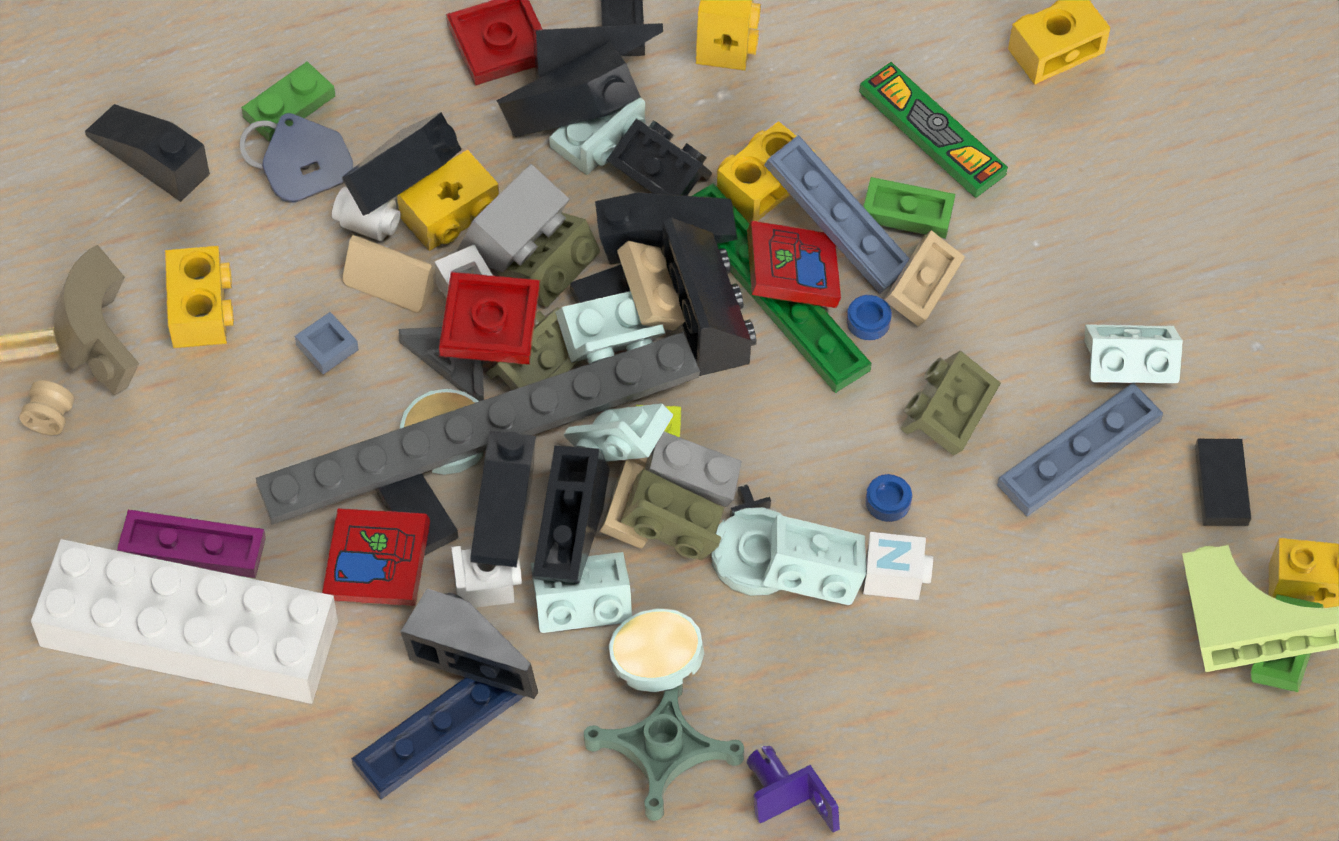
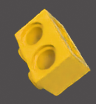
M779 121L768 130H761L756 133L747 147L737 155L732 154L726 157L717 169L718 189L727 199L732 200L733 206L749 223L751 220L759 221L790 195L764 166L772 155L796 137L793 132Z
M219 246L165 250L167 315L173 348L227 344L226 326H234L232 299L225 300L224 289H232L230 262L222 263ZM203 313H206V314H207V315L202 316V317H195V316L198 315V314H203Z

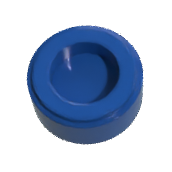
M860 296L849 305L847 312L848 329L854 336L863 340L879 339L890 328L891 308L886 301L878 296Z
M892 474L880 475L873 479L867 488L866 507L870 514L878 520L885 522L898 521L905 517L910 510L912 490L910 485L899 476Z

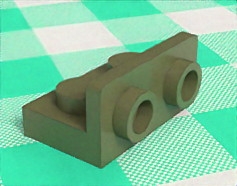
M562 212L561 214L566 219L550 237L542 233L534 241L538 247L533 254L520 266L514 261L504 272L497 270L499 276L540 280L538 303L548 307L600 253V248L586 219Z
M555 308L545 316L540 310L537 312L530 365L494 361L495 364L485 372L488 377L492 379L499 375L512 390L568 372L578 361L571 363L555 313L559 308Z
M958 351L945 360L940 357L932 363L924 375V379L928 382L924 389L916 393L908 402L904 410L908 416L900 428L907 435L917 429L922 430L953 456L963 451L1001 382L962 351Z
M643 469L636 475L621 522L634 528L635 532L642 537L658 539L674 547L684 557L703 560L719 547L721 536L717 535L716 532L724 507Z

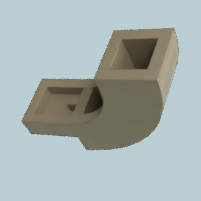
M96 245L85 252L75 262L69 272L54 310V334L60 352L72 370L87 363L94 377L104 383L113 395H116L128 388L139 363L111 331L103 317L102 308L114 302L125 276L103 250Z

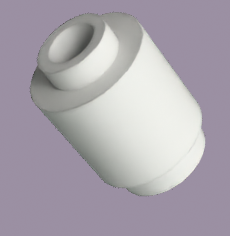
M343 187L335 199L332 218L339 221L343 228L382 241L387 234L391 236L396 231L400 221V211L396 210V201L391 199L373 212L363 216L348 188Z

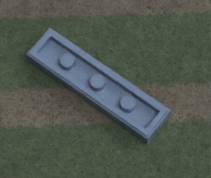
M799 135L766 161L764 166L879 294L897 280L910 258Z
M1132 383L998 478L997 486L1026 516H1029L1162 420L1163 412Z

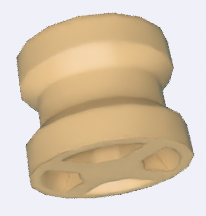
M33 382L28 393L30 403L23 406L19 415L20 421L29 429L40 434H61L66 423L63 417L64 413L71 410L75 401L73 394L54 382Z

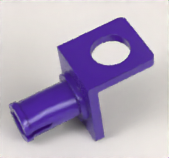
M772 746L761 747L766 756L765 759H763L758 749L748 757V767L754 772L764 787L753 795L755 817L759 823H763L810 799L833 833L840 830L838 804L811 765L789 774Z

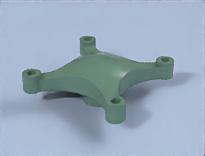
M683 684L673 689L664 690V696L656 710L646 719L635 725L621 729H602L592 725L584 730V744L587 750L592 752L598 751L601 748L616 750L632 760L641 769L649 784V794L644 801L645 815L649 820L653 821L661 819L664 815L663 796L667 787L687 769L708 760H726L732 766H738L744 761V745L741 741H721L709 738L696 731L685 720L678 704V698L683 693Z

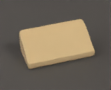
M352 235L344 266L343 283L346 286L407 310L420 313L434 291L431 264Z

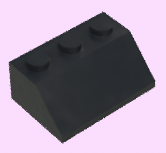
M673 218L664 219L662 227V254L666 259V266L679 298V304L685 319L681 327L699 367V376L750 364L751 346L757 344L756 333L750 319L744 320L741 309L744 307L743 297L737 283L731 284L728 274L731 272V267L726 249H718L714 235L710 231Z

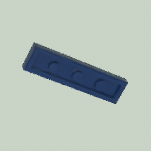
M465 677L351 758L352 765L382 800L525 696Z

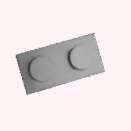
M663 432L647 458L645 470L709 501L727 507L734 500L742 461Z

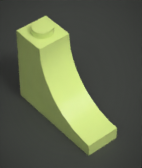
M1229 545L1220 547L1204 546L1193 552L1182 553L1205 672L1339 648V606L1329 608L1302 607L1277 600L1265 594L1249 582L1241 573L1231 555Z

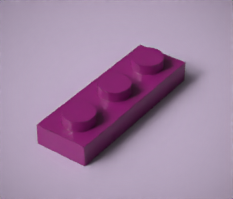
M128 509L117 551L237 576L256 578L266 536L264 529Z

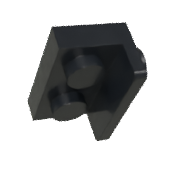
M636 118L607 159L610 164L653 194L688 196L701 176L708 180L713 174L703 165L707 159L706 156L687 143L680 149L670 142L674 135L654 120L647 126Z

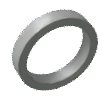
M271 121L252 123L244 130L240 139V150L243 158L248 164L257 169H262V164L253 161L246 153V138L251 131L258 127L276 129L277 124Z

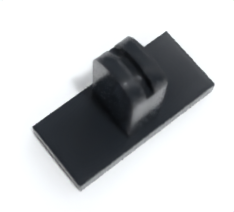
M748 484L739 486L738 492L743 504L731 507L730 517L734 516V512L746 508L763 507L770 509L771 498L769 496L754 501Z

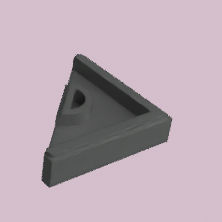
M442 327L399 329V342L462 392L469 394L479 402L484 400L483 360L440 356L439 345Z

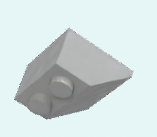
M530 164L472 221L456 252L475 245L486 265L490 268L504 272L514 261L520 266L537 249L538 246L534 241L542 233L550 237L565 221L566 217L561 213L570 199L538 169Z

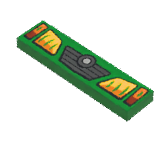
M892 62L860 83L859 92L973 197L977 198L1007 175L1008 166Z

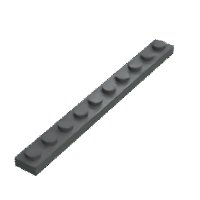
M684 332L256 477V484L270 522L273 525L485 452L490 431L534 435L699 378L700 370Z

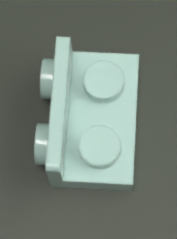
M640 97L604 117L561 126L549 137L550 147L584 174L588 175L598 165L603 166L608 163V157L636 118L644 124L646 123L645 100Z
M631 291L561 307L555 312L571 363L588 359L589 364L615 356L614 352L626 349L629 351L653 343L654 340L665 334L663 324L653 327L641 324Z
M1085 325L1084 342L1091 353L1089 371L1091 381L1121 383L1179 382L1183 340L1174 326Z
M662 403L605 410L594 420L593 424L568 427L564 437L574 447L600 449L606 462L648 458L672 419L673 414Z
M777 515L771 527V561L764 574V585L844 605H851L866 576L865 535Z
M623 552L588 556L580 583L538 580L532 577L537 603L539 630L542 633L621 624L624 620L632 617L630 582ZM531 563L532 574H533L534 563Z

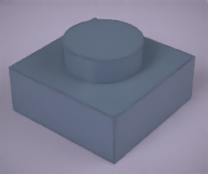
M331 312L295 335L296 346L322 374H325L359 350L358 341Z

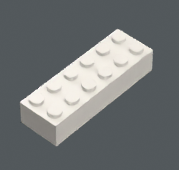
M63 539L60 540L31 619L40 647L310 704L313 703L338 622L333 595Z

